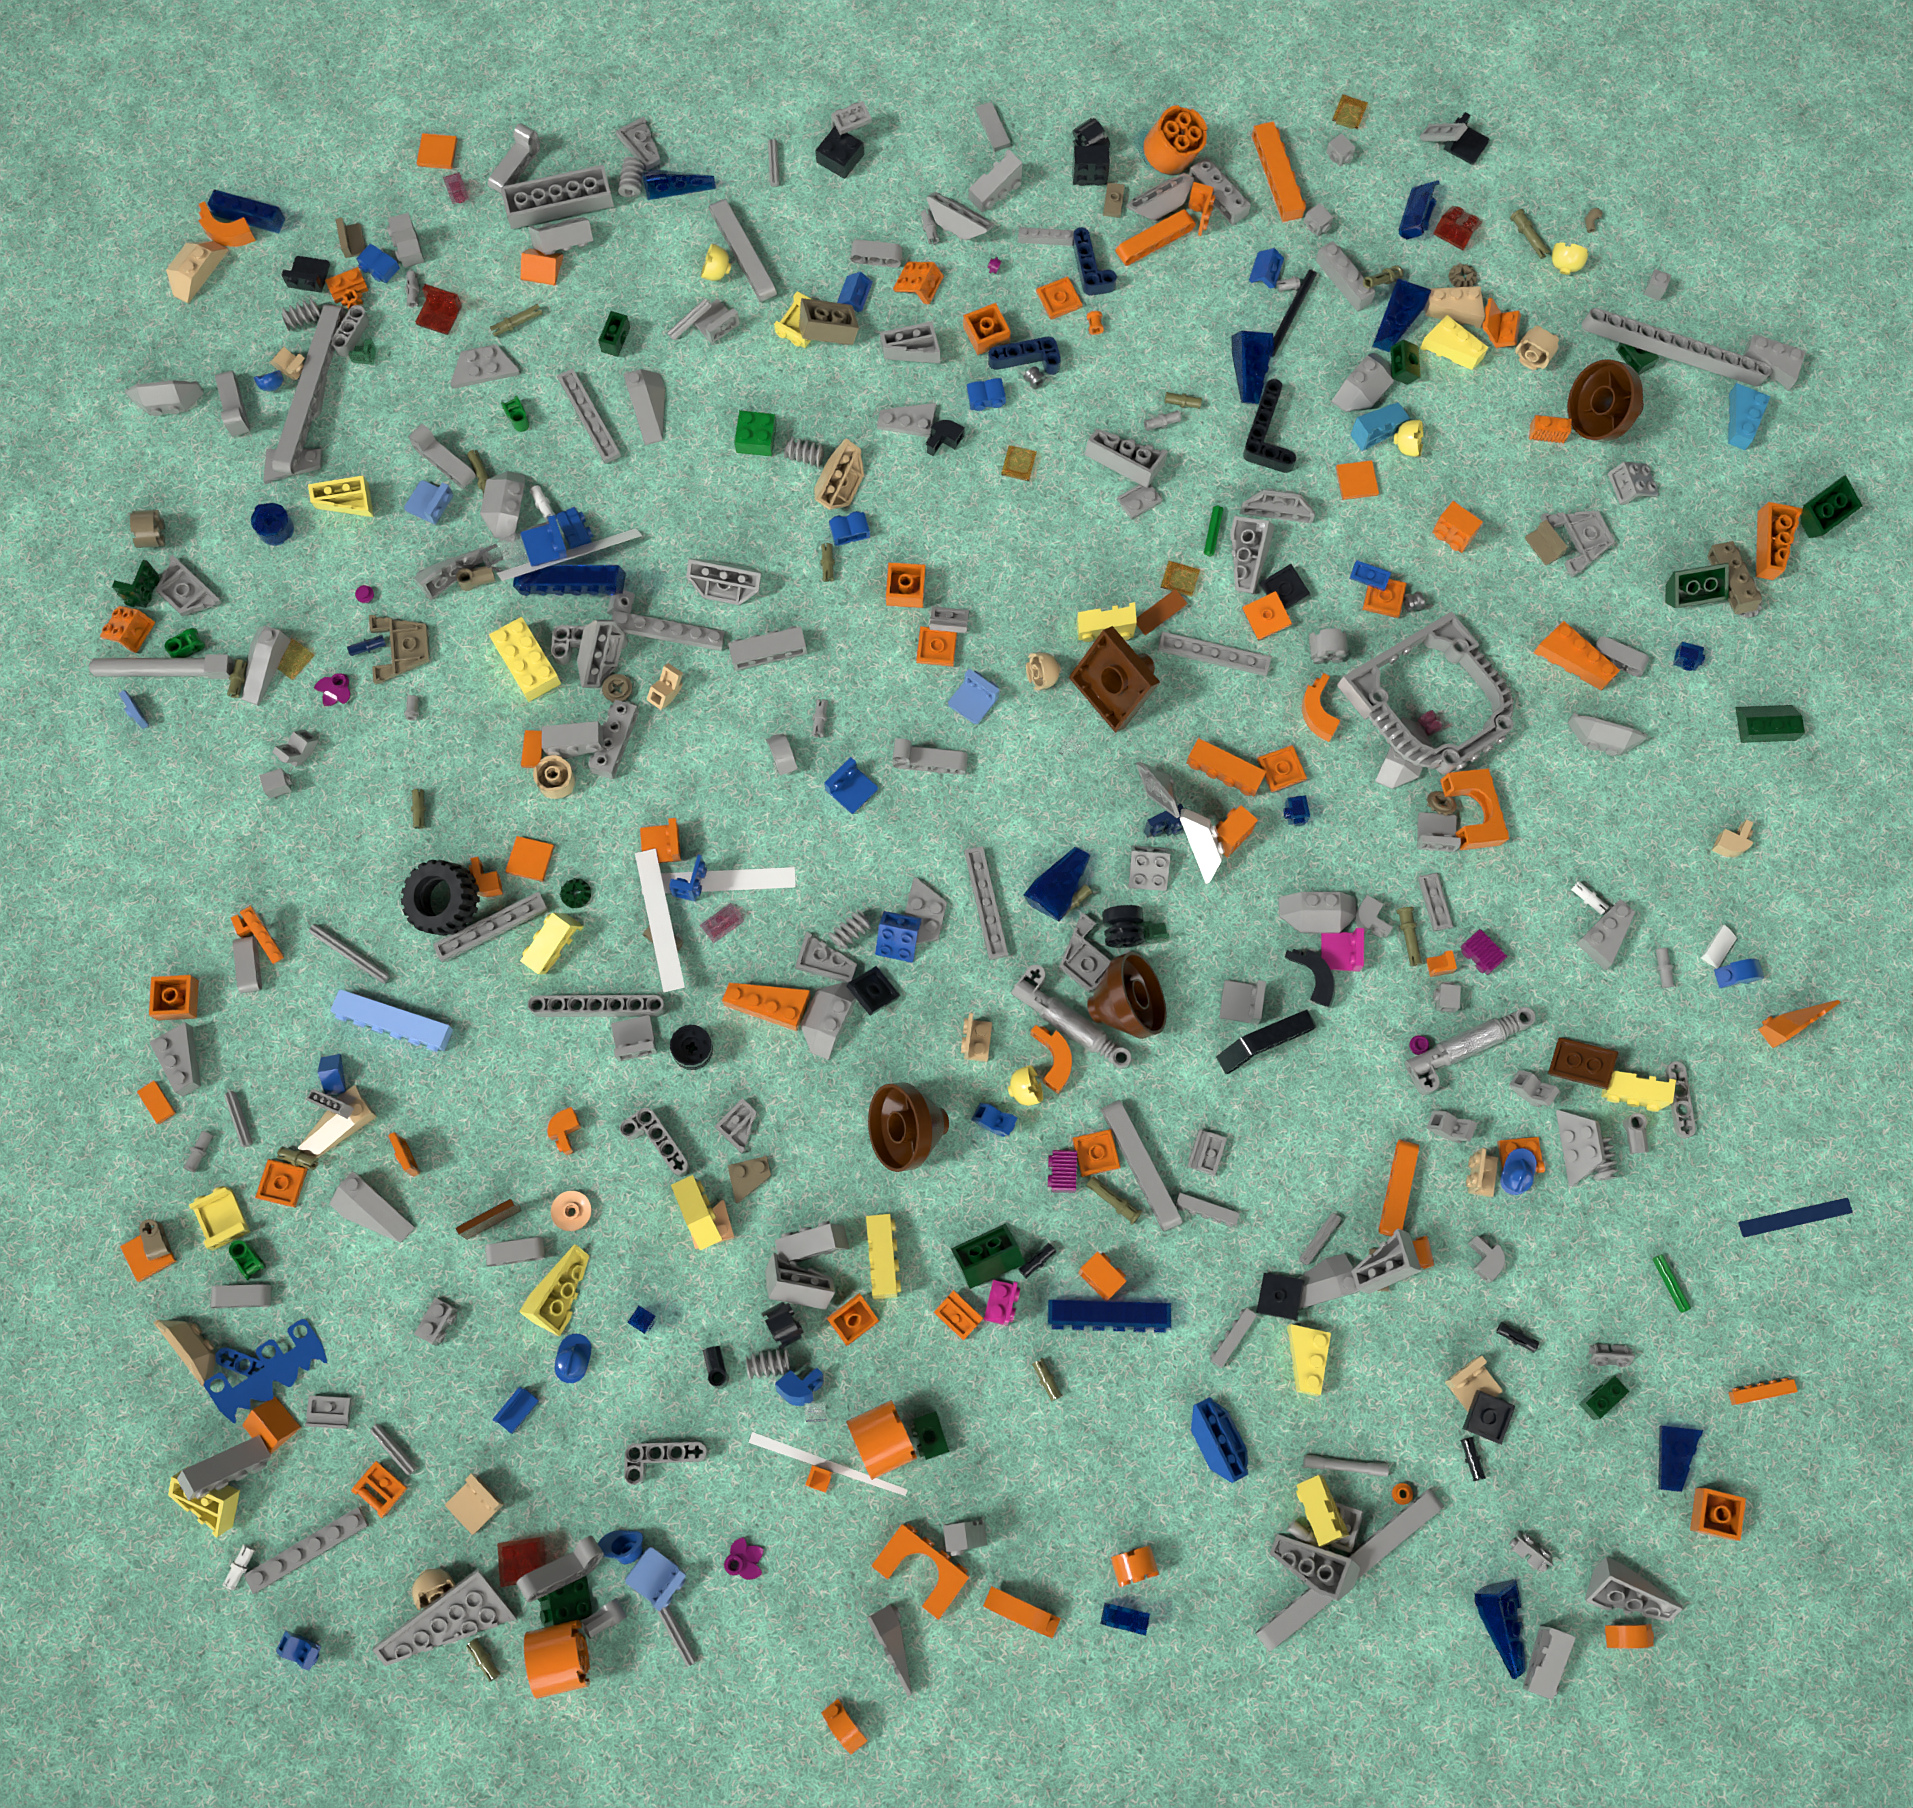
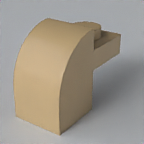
M283 347L270 361V364L289 378L297 380L302 373L304 367L302 361L305 358L300 353L295 356Z
M669 663L664 665L660 680L650 687L647 701L660 710L668 706L683 685L680 682L683 673Z
M1746 819L1740 824L1736 833L1724 829L1718 834L1712 851L1725 857H1737L1743 854L1754 843L1749 840L1753 833V830H1751L1753 822Z

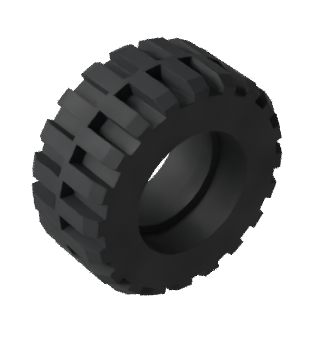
M428 860L427 863L419 864L418 869L414 868L410 872V877H406L404 881L406 883L405 888H402L401 891L403 894L401 905H404L402 911L405 916H409L407 921L414 925L417 930L441 936L453 935L458 933V930H464L467 927L466 923H471L474 919L472 916L474 913H477V902H480V896H477L479 887L474 884L476 879L473 875H469L470 871L459 864L444 860ZM445 880L450 888V902L441 914L436 915L430 904L431 893L438 883Z

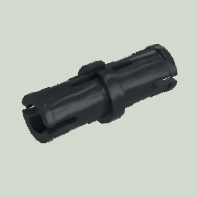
M1047 1243L1036 1254L1033 1253L1031 1258L1018 1270L1027 1279L1039 1267L1042 1268L1044 1263L1057 1252L1050 1243Z
M1501 1322L1496 1330L1497 1334L1511 1340L1512 1344H1518L1532 1353H1535L1539 1346L1538 1340L1525 1335L1522 1330H1516L1504 1322Z
M1469 1437L1460 1440L1465 1452V1462L1469 1465L1473 1482L1486 1479L1480 1462L1482 1459L1481 1455L1477 1453L1474 1438Z

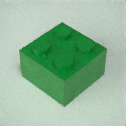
M739 410L734 441L736 453L772 457L777 426L775 414Z

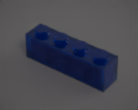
M215 189L207 203L216 217L231 221L244 217L249 226L278 234L285 222V217L277 206Z

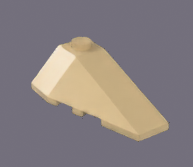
M356 1085L337 1097V1100L354 1108L351 1116L346 1119L327 1110L299 1145L300 1151H303L306 1155L319 1158L377 1117Z

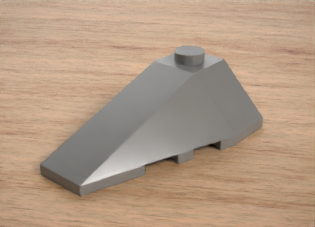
M643 369L624 373L626 386L645 446L663 441L665 387L661 374Z
M1234 516L1230 537L1233 549L1232 557L1234 560L1233 570L1236 591L1251 594L1255 592L1275 526L1270 521Z
M1607 1556L1594 1569L1585 1596L1586 1602L1604 1610L1611 1611L1612 1607L1621 1608L1623 1613L1626 1614L1637 1611L1642 1612L1645 1617L1664 1621H1671L1683 1610L1682 1605L1636 1572Z

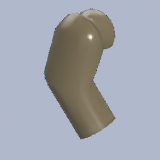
M1599 208L1591 209L1585 217L1588 233L1596 231L1594 221L1602 217L1603 214Z

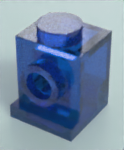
M638 1305L627 1323L645 1334L654 1326L656 1316Z

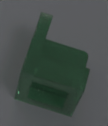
M365 339L364 347L355 346L354 351H349L348 355L352 363L374 365L377 349L372 340Z
M1152 921L1143 922L1142 926L1145 929L1143 934H1145L1146 938L1145 945L1169 941L1170 935L1167 933L1165 923L1152 924Z

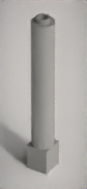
M228 654L205 655V658H93L92 662L89 663V671L94 677L208 676L209 679H229L230 674L233 673L234 661Z

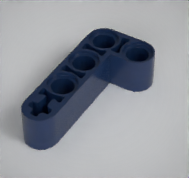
M1084 227L1076 228L1073 234V249L1083 292L1089 296L1113 292L1116 287V273L1112 270H1097L1089 231Z
M1050 336L996 346L988 352V365L994 370L1042 361L1045 372L1049 375H1055L1060 370L1061 357L1057 342Z

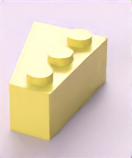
M1448 315L1424 338L1420 347L1421 350L1436 353V356L1451 359V362L1471 370L1484 358L1489 348Z
M364 476L308 484L310 502L316 509L374 517L369 483Z
M1135 602L1129 603L1130 607L1119 608L1118 605L1112 606V610L1101 612V608L1078 612V640L1091 642L1097 639L1104 629L1111 626L1117 630L1124 640L1133 638L1137 624Z
M566 913L549 914L544 920L542 929L535 933L532 944L523 951L521 962L537 974H546L561 956L560 951L564 945H570L573 941L570 937L577 929L581 931L584 926Z
M1613 1071L1609 1089H1602L1601 1097L1607 1098L1609 1102L1619 1103V1101H1622L1631 1107L1644 1106L1647 1107L1648 1111L1658 1112L1673 1103L1676 1080L1669 1079V1082L1656 1081L1654 1076L1645 1079L1637 1077V1074Z
M691 1175L672 1184L671 1187L685 1222L700 1251L721 1241V1235L714 1222L716 1216L712 1207L708 1208L711 1204L706 1193L702 1194L705 1190L701 1181L696 1182L694 1176Z
M1290 1324L1287 1326V1332L1290 1341L1296 1392L1319 1396L1322 1391L1331 1333Z
M181 1471L171 1477L168 1496L187 1512L192 1511L199 1518L197 1521L203 1525L205 1523L213 1530L212 1534L216 1538L233 1527L240 1490L227 1485L220 1490L215 1488L209 1491L201 1499L193 1498L188 1501L177 1480Z
M1317 1475L1296 1485L1298 1488L1296 1494L1300 1502H1303L1306 1517L1311 1523L1319 1546L1329 1545L1349 1536V1532L1323 1475Z

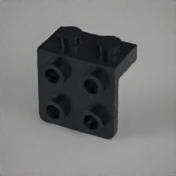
M1464 112L1461 118L1458 117L1455 123H1465L1467 126L1471 115ZM1467 126V130L1457 141H1446L1443 150L1473 165L1488 145L1490 139Z
M296 256L291 271L283 269L281 276L288 288L322 293L330 263L324 259Z

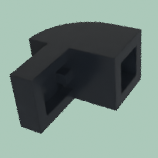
M940 420L930 427L931 436L926 442L927 453L934 456L942 443L956 449L964 437L965 427L951 420Z

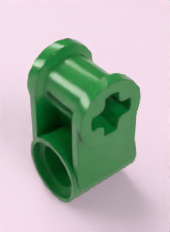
M514 396V399L506 403L501 402V406L506 416L509 417L514 429L518 432L526 431L530 424L518 396Z
M189 628L168 639L164 647L171 658H186L193 653L201 651L205 647V643L198 637L197 629Z
M236 1240L230 1244L229 1254L237 1264L241 1274L247 1280L251 1279V1275L258 1270L266 1268L264 1262L250 1243ZM243 1245L245 1248L244 1253L238 1255L237 1249Z

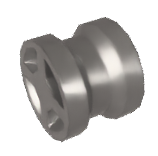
M1033 366L1025 373L1023 379L1026 382H1030V386L1033 389H1037L1044 383L1046 376L1039 372L1037 366Z
M1420 591L1412 595L1409 593L1404 595V605L1407 612L1424 608V598Z

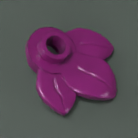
M337 673L332 677H324L314 686L315 690L323 692L322 702L324 706H332L337 701L345 704L350 698V690L348 689L350 681L345 674ZM339 681H343L341 685H337Z
M743 1537L737 1539L731 1545L730 1555L724 1561L725 1571L732 1576L740 1575L746 1580L758 1578L762 1575V1571L756 1564L760 1561L764 1549L759 1546L747 1547ZM733 1560H736L739 1563V1566L736 1569H733L731 1567V1562Z

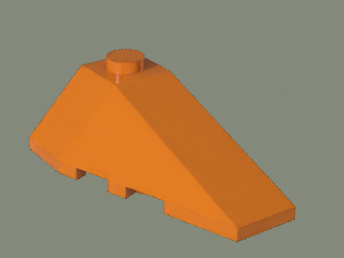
M1834 1000L1784 1013L1775 1018L1770 1016L1762 1021L1763 1026L1758 1030L1770 1046L1774 1048L1802 1031L1809 1024L1816 1021L1818 1017H1821L1841 1002Z

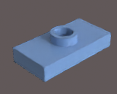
M125 690L118 693L126 705L124 710L130 718L133 717L142 729L149 726L132 696Z

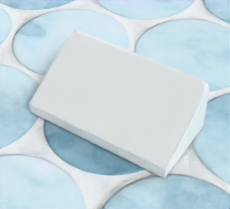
M1722 925L1718 929L1701 956V959L1715 968H1719L1737 939L1726 925Z

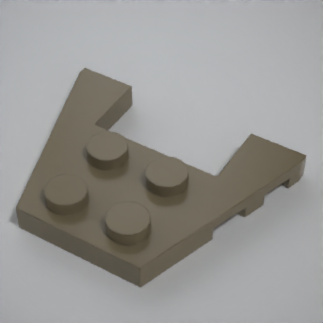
M369 615L371 633L390 631L392 664L372 666L373 682L375 685L430 662L428 627L426 624L405 620L397 621L388 617L380 618L376 615Z

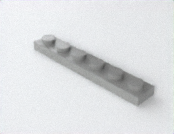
M572 368L557 375L563 390L604 464L621 457L618 448L574 369Z
M613 611L612 620L615 621L623 633L718 651L722 650L725 631Z
M1163 631L1157 650L1262 676H1267L1271 660L1270 656Z
M983 846L964 850V855L989 961L1008 957Z
M537 892L466 927L464 930L458 931L456 934L434 943L433 946L440 961L443 963L547 911L548 908L540 893Z
M361 1508L353 1509L244 1574L252 1593L256 1594L368 1527L369 1524Z

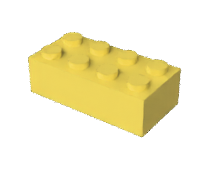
M522 617L489 634L494 646L528 702L561 685L556 672Z

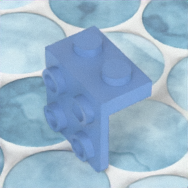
M422 480L405 504L404 509L406 512L436 525L454 495L449 485L443 482L440 487H437Z
M968 669L965 673L963 684L948 701V706L973 724H978L998 700L1000 689H998L994 682L985 680L978 671Z
M648 1547L626 1576L625 1583L648 1599L652 1606L660 1612L663 1607L666 1608L670 1604L675 1590H679L683 1586L686 1574L683 1569L653 1547Z

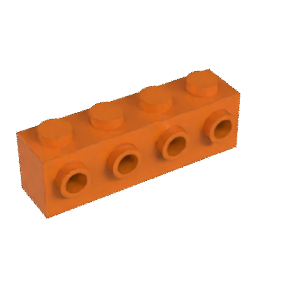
M1200 738L1197 739L1186 762L1192 769L1201 770L1212 779L1217 778L1223 781L1226 786L1235 787L1244 795H1251L1253 797L1267 772Z

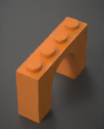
M1489 768L1450 772L1440 779L1445 797L1469 796L1480 804L1484 813L1482 824L1464 826L1455 832L1456 837L1461 838L1460 850L1500 846L1509 840V832L1503 819V812L1500 809L1498 795L1495 792Z
M909 1523L906 1526L901 1524L871 1567L886 1579H889L900 1562L910 1554L922 1553L932 1558L937 1565L939 1578L937 1585L922 1607L939 1620L968 1580L969 1576L966 1575L968 1570L959 1563L956 1566L949 1561L951 1557L942 1549L940 1552H937L932 1548L934 1543L925 1536L923 1539L916 1535L918 1530Z

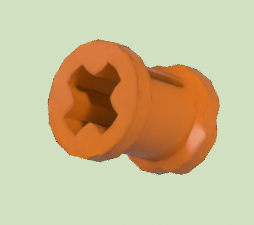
M1100 311L1089 312L1086 316L1090 326L1088 328L1089 334L1097 335L1103 333L1102 313Z

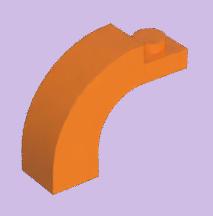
M205 201L199 203L201 209L199 214L202 219L198 221L211 240L229 247L243 246L256 241L244 217L234 222L222 223L213 218Z
M1323 673L1320 679L1316 678L1313 686L1308 685L1302 699V714L1310 730L1318 737L1330 742L1341 720L1326 713L1321 706L1320 695L1330 678L1329 675Z
M1035 1025L1030 1035L1050 1050L1054 1061L1051 1070L1044 1077L1043 1083L1059 1094L1066 1085L1071 1072L1072 1056L1070 1048L1064 1037L1057 1030L1050 1036V1032L1045 1027Z
M991 1586L983 1607L1052 1639L1061 1619Z

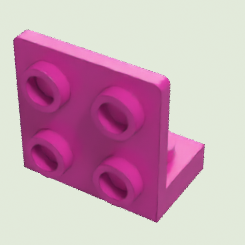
M1356 928L1353 933H1321V957L1331 970L1360 972L1364 966V928Z
M993 1280L984 1321L1008 1326L1009 1322H1013L1016 1308L1012 1307L1013 1301H1018L1021 1289L1017 1287L1018 1282L1014 1281L1013 1284Z

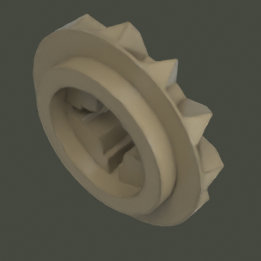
M1461 263L1456 266L1453 265L1449 272V281L1455 287H1472L1477 280V272L1474 271V267H1469L1468 263L1465 265ZM1461 271L1463 272L1464 275H1466V278H1463V276H1460Z
M614 674L604 681L602 692L605 698L612 703L615 699L619 701L628 700V697L632 694V684L626 676ZM613 684L617 687L622 686V693H619L618 691L614 692L615 690Z
M1431 792L1426 799L1428 802L1427 806L1432 808L1431 811H1436L1438 815L1443 814L1445 817L1448 814L1452 815L1457 808L1455 800L1452 797H1445L1444 792Z

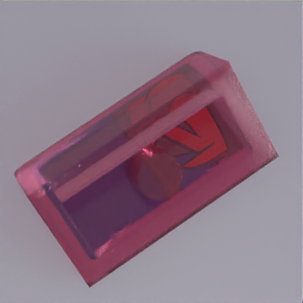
M730 903L699 926L712 943H716L742 924L744 919L739 911Z

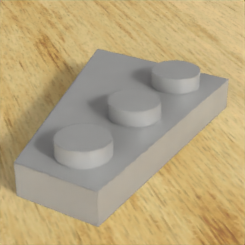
M645 117L616 131L618 139L638 161L644 164L646 171L660 164V156L652 140Z
M936 403L880 410L877 429L930 437V427L933 425Z
M266 449L263 482L266 485L272 483L271 481L283 480L294 474H303L321 469L323 451L321 449H303L296 472L294 474H287L273 470V459L276 449Z
M806 931L795 969L845 983L852 981L857 964L838 951L836 952L829 948L824 942L815 939Z

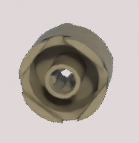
M159 510L132 511L130 514V529L136 537L132 538L135 547L165 546V537L161 535V530L165 529L164 519L160 518Z

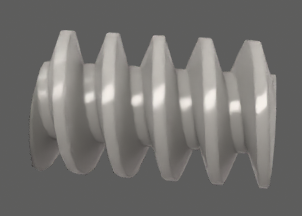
M625 157L623 160L618 192L624 197L636 196L641 192L640 188L642 186L641 182L645 166L634 157Z
M312 298L309 299V305L303 301V307L296 303V309L289 305L288 312L284 307L282 308V318L288 331H290V325L294 329L297 328V323L301 327L304 326L303 320L307 324H310V318L317 322V316L320 317L321 312L317 303Z
M792 436L786 444L784 458L786 459L789 456V459L792 461L796 458L797 462H801L803 459L804 464L810 461L811 466L817 463V467L820 468L824 457V450H822V444L815 448V442L808 446V440L802 445L800 438L795 443V439Z
M857 909L858 914L855 912L851 913L852 919L849 917L845 919L847 924L843 922L839 924L841 929L835 927L834 933H828L830 939L839 949L843 947L847 950V942L853 945V937L859 940V932L865 935L864 927L872 929L870 922L859 909Z
M1612 1137L1602 1138L1606 1162L1594 1169L1593 1172L1598 1173L1593 1176L1595 1180L1603 1181L1619 1178L1613 1175L1619 1170L1612 1168L1613 1165L1617 1164V1161L1610 1159L1616 1155L1609 1152L1610 1149L1614 1148V1145L1607 1143L1613 1140Z
M785 1349L783 1355L777 1350L775 1356L772 1355L771 1351H768L767 1357L764 1356L763 1352H760L759 1358L753 1352L751 1359H748L746 1355L749 1379H753L754 1373L760 1379L763 1372L766 1378H769L771 1371L777 1377L779 1370L784 1376L787 1373V1369L790 1371L788 1350Z

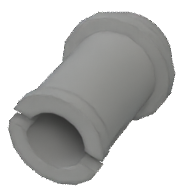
M1292 276V278L1277 281L1278 292L1290 289L1297 290L1300 287L1299 277Z
M407 696L406 711H404L407 720L414 721L419 717L418 704L420 698L418 696Z

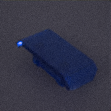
M1439 180L1412 187L1399 226V235L1406 240L1423 235L1424 231L1428 230L1432 211L1437 202L1432 195L1435 186L1440 184Z

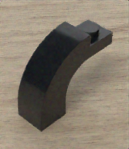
M1293 949L1292 952L1287 950L1284 956L1285 959L1308 967L1315 976V988L1310 1000L1331 1008L1335 996V979L1328 964L1322 957L1309 949L1306 956H1303L1304 952Z

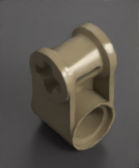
M151 1219L144 1220L140 1224L139 1232L147 1259L151 1261L170 1254L171 1247L162 1223Z

